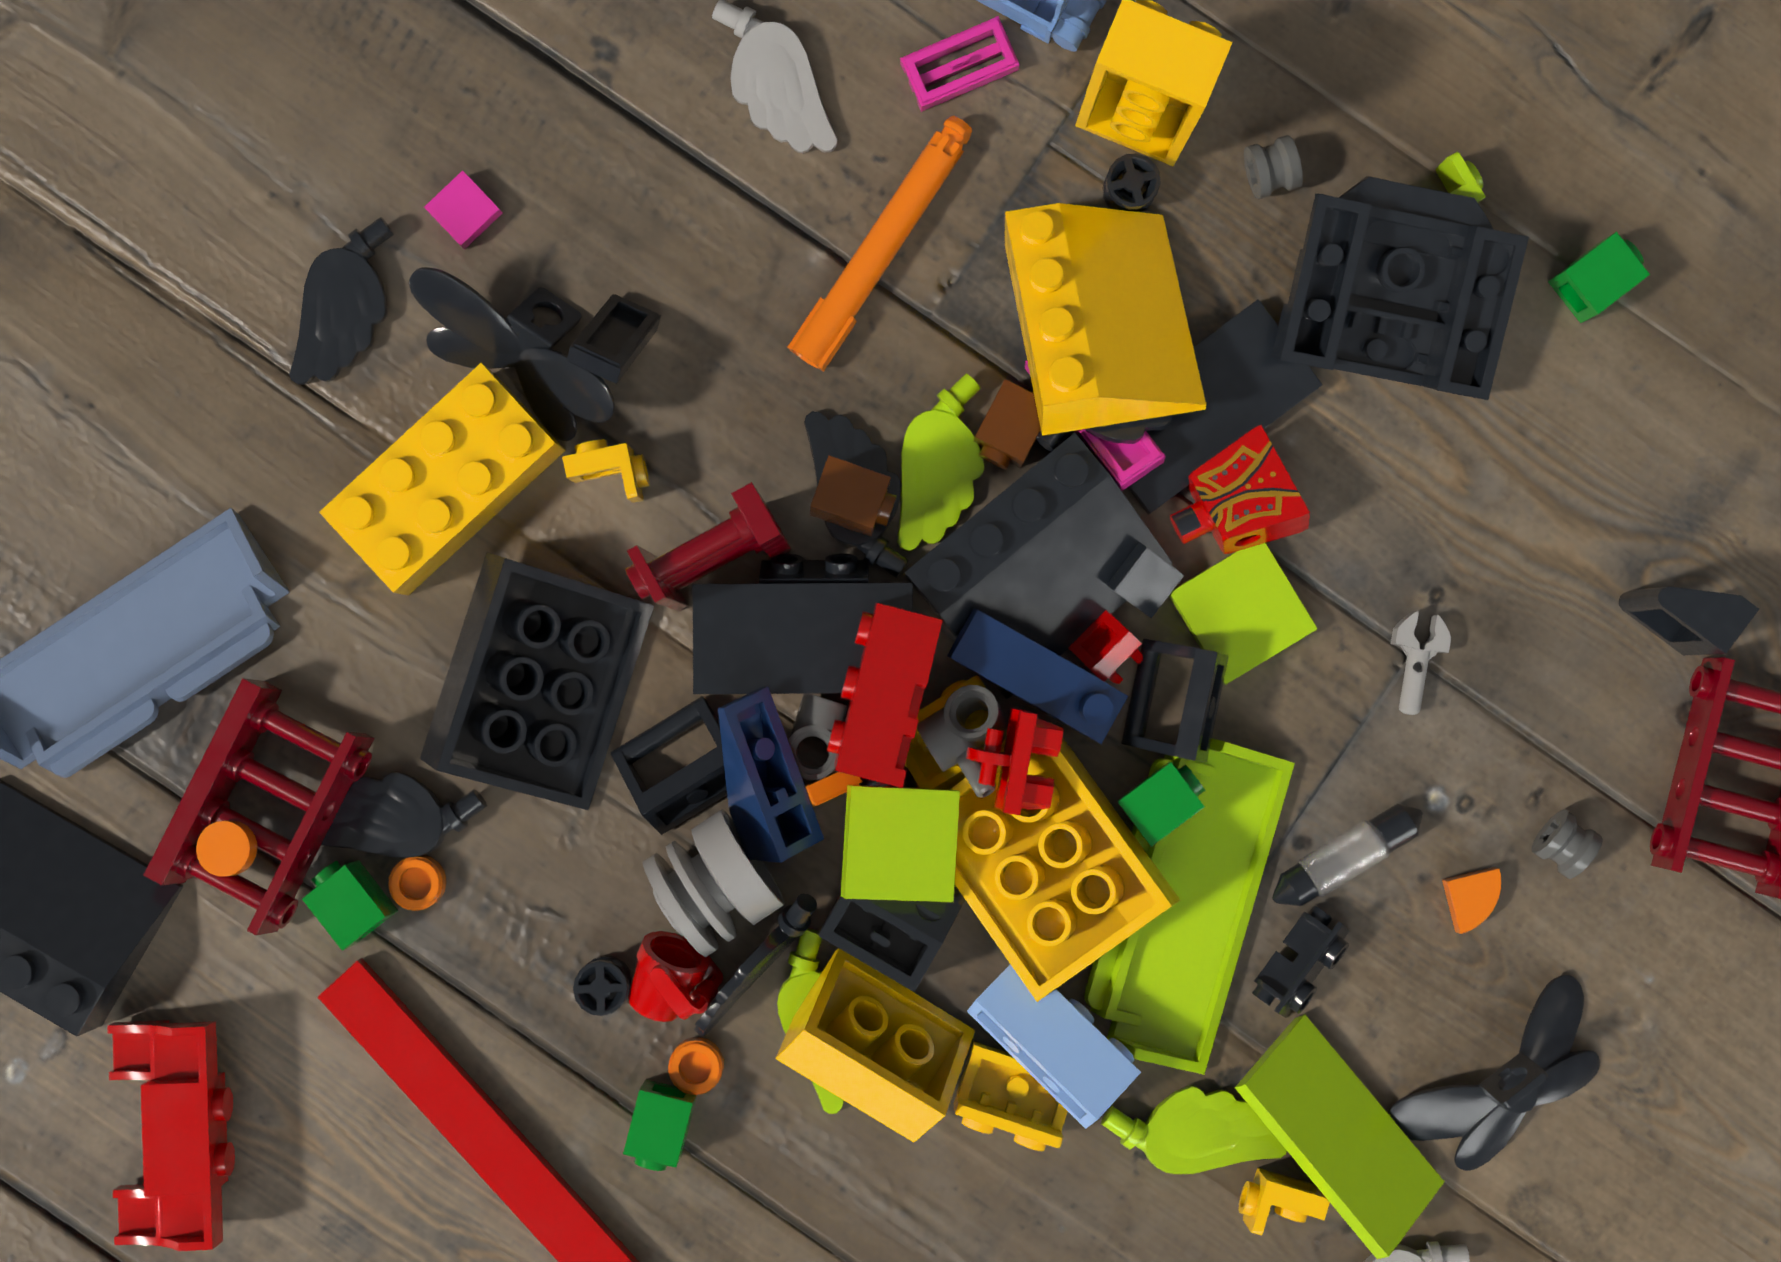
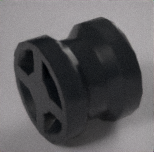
M1137 153L1126 154L1116 159L1110 166L1102 187L1103 198L1110 209L1145 212L1152 204L1161 184L1160 172L1157 166L1147 156ZM1125 189L1127 192H1131L1133 198H1131L1130 194H1127L1124 191L1119 190Z
M605 955L594 958L579 971L574 980L573 992L576 1002L581 1009L591 1015L604 1016L612 1014L628 998L633 981L631 971L625 962L616 957ZM605 972H606V976L609 977V978L612 980V982H617V983H611L610 980L605 977Z

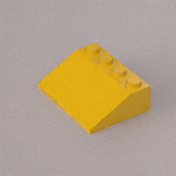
M1063 203L1005 212V249L1042 436L1206 409L1205 396L1163 215Z
M1062 738L1058 757L1031 753L1027 774L1054 779L1050 809L1028 810L1021 808V814L1014 815L1003 813L1002 809L994 807L1001 766L999 765L995 780L996 788L993 793L986 797H977L966 778L951 788V790L960 791L955 886L1037 1002L1180 901L1177 894L1064 738Z

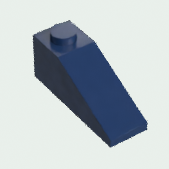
M975 608L972 610L947 654L954 661L1074 731L1102 744L1128 698L1126 694Z
M761 687L719 707L718 715L728 808L747 858L749 860L781 863L824 840L769 687Z

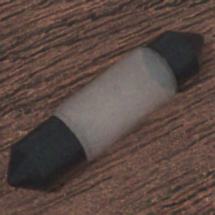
M1396 804L1371 820L1362 821L1298 860V864L1280 874L1273 893V901L1277 904L1301 907L1316 897H1323L1388 858L1389 853L1419 835L1422 811L1417 808Z

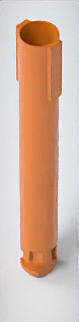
M951 116L944 122V128L941 133L939 131L934 133L826 298L820 297L787 348L811 366L823 372L825 371L857 321L854 317L964 153L962 150L963 144L966 145L968 143L972 128L962 119Z

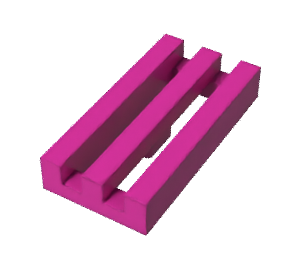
M999 16L900 58V65L908 77L909 85L912 92L915 93L921 112L1016 72L1020 66ZM994 35L997 41L924 74L919 75L917 70L920 66ZM999 55L1004 57L1001 61L929 92L926 91L925 87Z

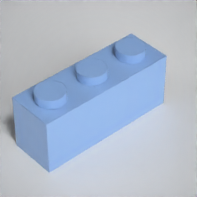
M1011 964L967 1010L1085 1129L1096 1122L1141 1073L1132 1064L1134 1062L1132 1053L1121 1042L1114 1038L1107 1039L1092 1025L1094 1023L1093 1016L1080 1002L1075 999L1068 1001L1057 989L1037 1002Z

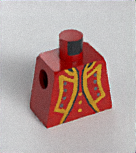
M1259 425L1194 470L1189 475V490L1195 503L1169 515L1172 525L1183 544L1211 531L1223 554H1230L1307 530L1310 511L1262 425Z

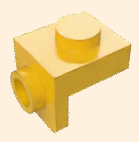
M605 439L593 440L575 445L576 454L562 456L566 478L572 482L578 483L622 473L627 499L633 503L644 501L641 488L650 486L646 462L643 454L634 456L633 448L627 443L608 447L607 440Z

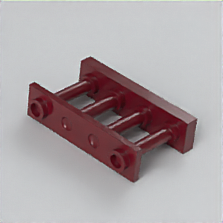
M752 482L731 493L738 506L729 511L731 518L660 557L638 545L627 550L633 565L625 570L641 599L651 595L655 603L681 611L688 607L680 591L681 589L746 553L755 550L756 554L764 550L773 558L792 550L768 505Z
M1725 657L1703 658L1702 664L1695 669L1689 685V693L1693 700L1662 823L1656 825L1651 836L1650 852L1653 854L1651 866L1682 873L1685 858L1754 875L1757 881L1755 893L1781 899V790L1779 798L1772 802L1704 784L1712 752L1781 770V748L1718 732L1725 700L1781 714V692L1731 679L1735 663L1733 659ZM1701 805L1768 823V827L1771 830L1766 850L1761 854H1756L1691 837L1698 806Z
M242 678L143 876L160 885L186 883L187 879L193 876L256 909L257 911L247 931L257 936L278 932L279 928H284L294 916L298 907V900L295 899V896L352 782L358 781L366 772L372 758V753L369 752V749L375 738L366 733L346 732L340 743L278 711L279 706L276 702L282 692L281 689L262 680ZM269 730L331 763L317 792L254 760L252 750L261 733ZM245 779L306 811L292 841L230 809V802L227 800L236 782ZM218 821H238L248 826L256 837L257 848L281 860L268 889L266 890L240 875L221 877L207 872L199 863L196 853L197 841L202 831L210 824Z

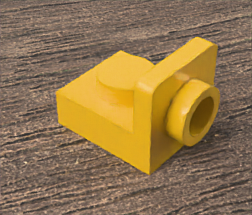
M1257 1167L1253 1182L1246 1181L1243 1186L1239 1200V1213L1244 1214L1243 1221L1249 1231L1262 1236L1271 1205L1275 1206L1274 1212L1296 1222L1305 1223L1307 1216L1325 1221L1330 1202L1315 1184Z

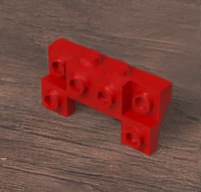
M169 1020L114 1022L107 1026V1033L112 1034L114 1070L109 1072V1080H149L141 1085L144 1184L120 1185L113 1190V1198H118L119 1234L114 1237V1245H153L172 1248L177 1251L213 1250L223 1242L222 1185L229 1181L228 1176H231L235 1165L234 1146L231 1142H227V1121L230 1120L233 1111V1094L229 1087H225V1072H218L216 1021L169 1023Z

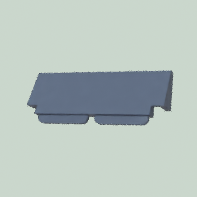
M229 508L0 659L1 760L19 769L37 760L39 766L63 778L70 777L151 724L158 716V707L171 698L178 702L189 699L271 644L274 638V631L281 626L268 607L290 593V591L241 516L235 510Z

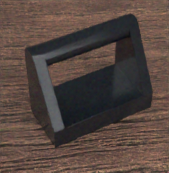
M1669 586L1627 591L1619 598V606L1625 613L1683 656L1727 654L1759 611L1758 607L1742 595Z
M1143 639L1140 650L1143 661L1137 665L1121 744L1193 761L1207 762L1229 656L1195 647ZM1162 654L1194 660L1176 744L1144 738Z
M703 696L610 752L641 815L661 835L727 795L720 724ZM704 721L717 747L647 789L632 764L699 722Z

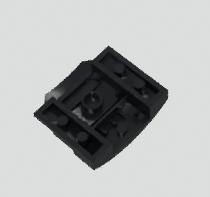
M1366 176L1339 198L1315 193L1304 246L1299 252L1288 304H1283L1272 358L1489 400L1529 237L1494 230L1475 198Z

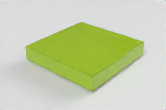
M1266 543L1234 552L1176 587L1169 595L1199 647L1229 656L1223 685L1230 683L1318 629Z
M847 785L841 897L844 899L954 902L960 791L951 789Z

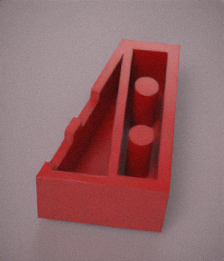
M876 603L873 614L865 611L862 612L855 639V644L865 646L859 667L848 666L841 698L851 700L845 721L834 720L827 747V752L837 754L834 762L835 771L903 788L906 775L904 767L911 740L914 739L919 721L917 717L923 693L928 684L943 620Z

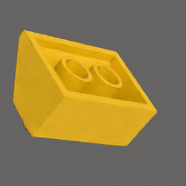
M838 948L794 1015L775 1059L910 1141L915 1142L946 1116L975 1030L890 977Z

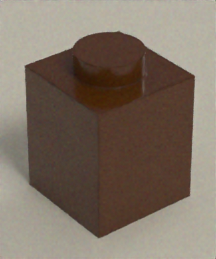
M1006 379L1004 380L974 438V442L978 443L979 447L982 448L979 453L981 458L1005 470L1008 469L1010 463L1019 468L1022 466L1041 429L1034 393Z
M828 455L810 505V516L872 537L876 523L887 526L897 495L888 493L891 477Z

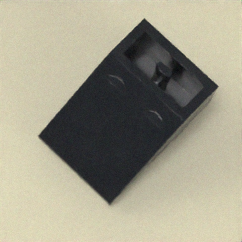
M955 885L954 902L844 899L840 893L822 924L818 936L915 992L943 944L965 902V898Z

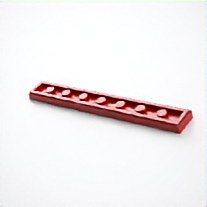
M363 958L357 960L317 997L558 1262H639Z

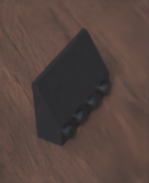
M1074 433L910 567L904 576L910 583H913V587L936 615L943 620L942 622L955 638L958 637L972 610L975 608L1060 656L1069 649L1105 610L1111 614L1127 601L1109 588L1107 583L1139 542L1170 565L1172 561L1110 474L1077 434ZM994 684L1006 699L1013 695Z
M486 552L420 759L436 771L589 810L654 605Z
M1 779L0 992L77 1037L104 1024L182 890L183 885L180 883L160 885L143 876L148 867L146 863Z

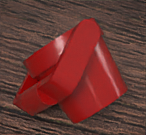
M665 931L651 932L644 936L638 950V963L628 995V1001L636 1012L654 1021L669 1022L678 1017L686 1020L695 1013L701 1014L707 1010L718 994V987L723 981V975L709 955L704 957L699 954L684 936Z

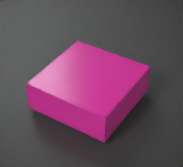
M463 170L424 206L464 250L503 214Z

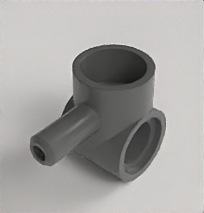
M978 685L963 686L949 696L945 707L920 721L917 725V730L943 772L958 763L977 797L983 798L994 792L996 784L995 786L978 783L982 762L966 759L968 747L984 749L987 728L1003 730V743L1007 736L1008 718L994 695L988 689ZM978 710L988 711V718L982 726L976 729L965 728V722L970 714Z
M803 694L793 729L788 739L803 779L819 780L828 776L835 769L834 762L837 754L829 752V757L825 764L819 767H810L801 761L798 749L802 740L809 736L823 739L828 746L834 720H846L849 709L848 705L813 694Z

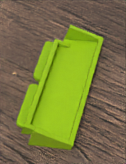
M1213 738L1207 762L1193 761L1165 754L1164 758H1159L1153 762L1148 775L1149 777L1168 762H1172L1177 770L1186 764L1206 790L1198 796L1205 807L1152 847L1135 825L1132 829V834L1177 894L1180 901L1094 961L1084 994L1086 1003L1091 1007L1090 1011L1105 1019L1112 1020L1107 1039L1114 1038L1121 1042L1132 1053L1134 1059L1205 1075L1295 763Z

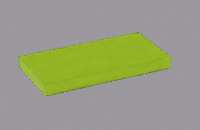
M1306 1015L1296 1017L1291 1021L1235 1087L1376 1259L1386 1258L1392 1254L1445 1182Z

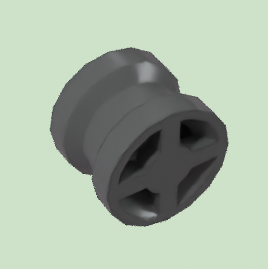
M1291 136L1278 137L1273 145L1266 147L1258 144L1245 147L1244 165L1247 179L1255 198L1259 200L1269 197L1272 191L1283 187L1292 191L1302 186L1301 160Z
M1563 809L1551 817L1539 831L1533 842L1532 852L1541 859L1553 860L1557 863L1558 872L1566 878L1572 879L1591 864L1602 846L1603 838L1592 829L1584 830L1577 825L1576 816Z

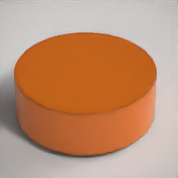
M218 821L212 823L202 831L198 838L196 846L197 858L201 866L210 874L221 877L238 875L246 871L256 858V837L248 826L238 821Z
M429 856L408 857L401 860L392 869L388 882L389 891L393 900L402 908L412 911L423 910L437 903L443 896L447 883L446 874L439 862Z
M693 1037L681 1042L673 1051L668 1064V1072L673 1084L680 1091L691 1095L704 1094L713 1089L719 1082L724 1069V1059L720 1049L712 1041L701 1037Z

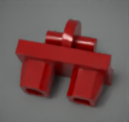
M1011 708L1004 752H1000L1004 731L987 728L984 749L968 747L966 759L982 762L978 783L983 785L995 786L998 765L1001 766L994 807L1002 809L1003 813L1020 815L1021 808L1028 810L1050 809L1054 779L1027 774L1031 753L1058 757L1064 730L1062 727L1042 719H1037L1038 714Z

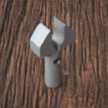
M1418 611L1406 615L1393 628L1390 644L1400 646L1407 656L1399 702V710L1404 714L1416 715L1421 710L1428 661L1438 652L1449 653L1451 634L1439 615L1431 616L1430 636L1421 645L1414 634L1418 621Z

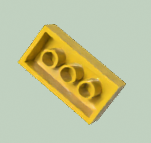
M1122 0L1096 61L1075 126L1174 166L1206 108L1233 42L1221 38V32L1207 23L1191 21L1187 24L1168 16L1167 10L1154 1L1135 0L1134 2Z
M480 363L319 513L393 593L409 596L566 450L494 372Z

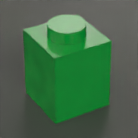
M1616 231L1593 246L1550 279L1548 283L1581 324L1600 314L1648 277L1650 273L1643 266L1644 259L1639 249L1631 241L1622 239Z
M1168 762L1120 797L1117 802L1152 847L1205 807L1198 796L1206 790L1186 764L1177 770L1172 762Z
M359 860L346 864L343 867L338 861L333 862L310 880L316 888L302 898L303 902L342 951L356 945L399 911Z
M646 1079L639 1089L623 1154L635 1157L634 1163L645 1169L664 1171L667 1166L677 1168L683 1153L697 1095L687 1094L675 1086Z

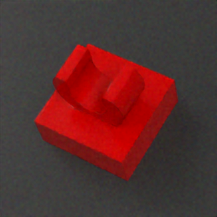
M1107 610L1069 647L1104 682L1107 679L1115 684H1120L1123 681V678L1116 670L1128 657H1131L1138 664L1143 661V656L1137 649L1142 643Z

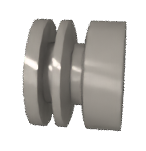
M721 809L691 829L695 846L699 852L696 856L692 857L685 848L676 841H673L666 846V851L674 869L657 853L642 862L644 871L653 888V895L661 911L673 928L681 936H684L695 950L704 957H707L719 947L711 926L728 942L737 936L732 917L729 913L734 908L755 925L785 904L783 896L764 862L749 860L745 855L732 817L724 809Z

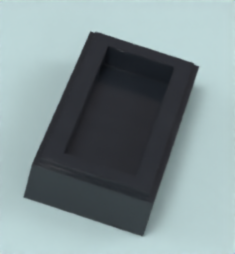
M612 294L570 346L567 362L617 384L656 333L661 315L623 297Z

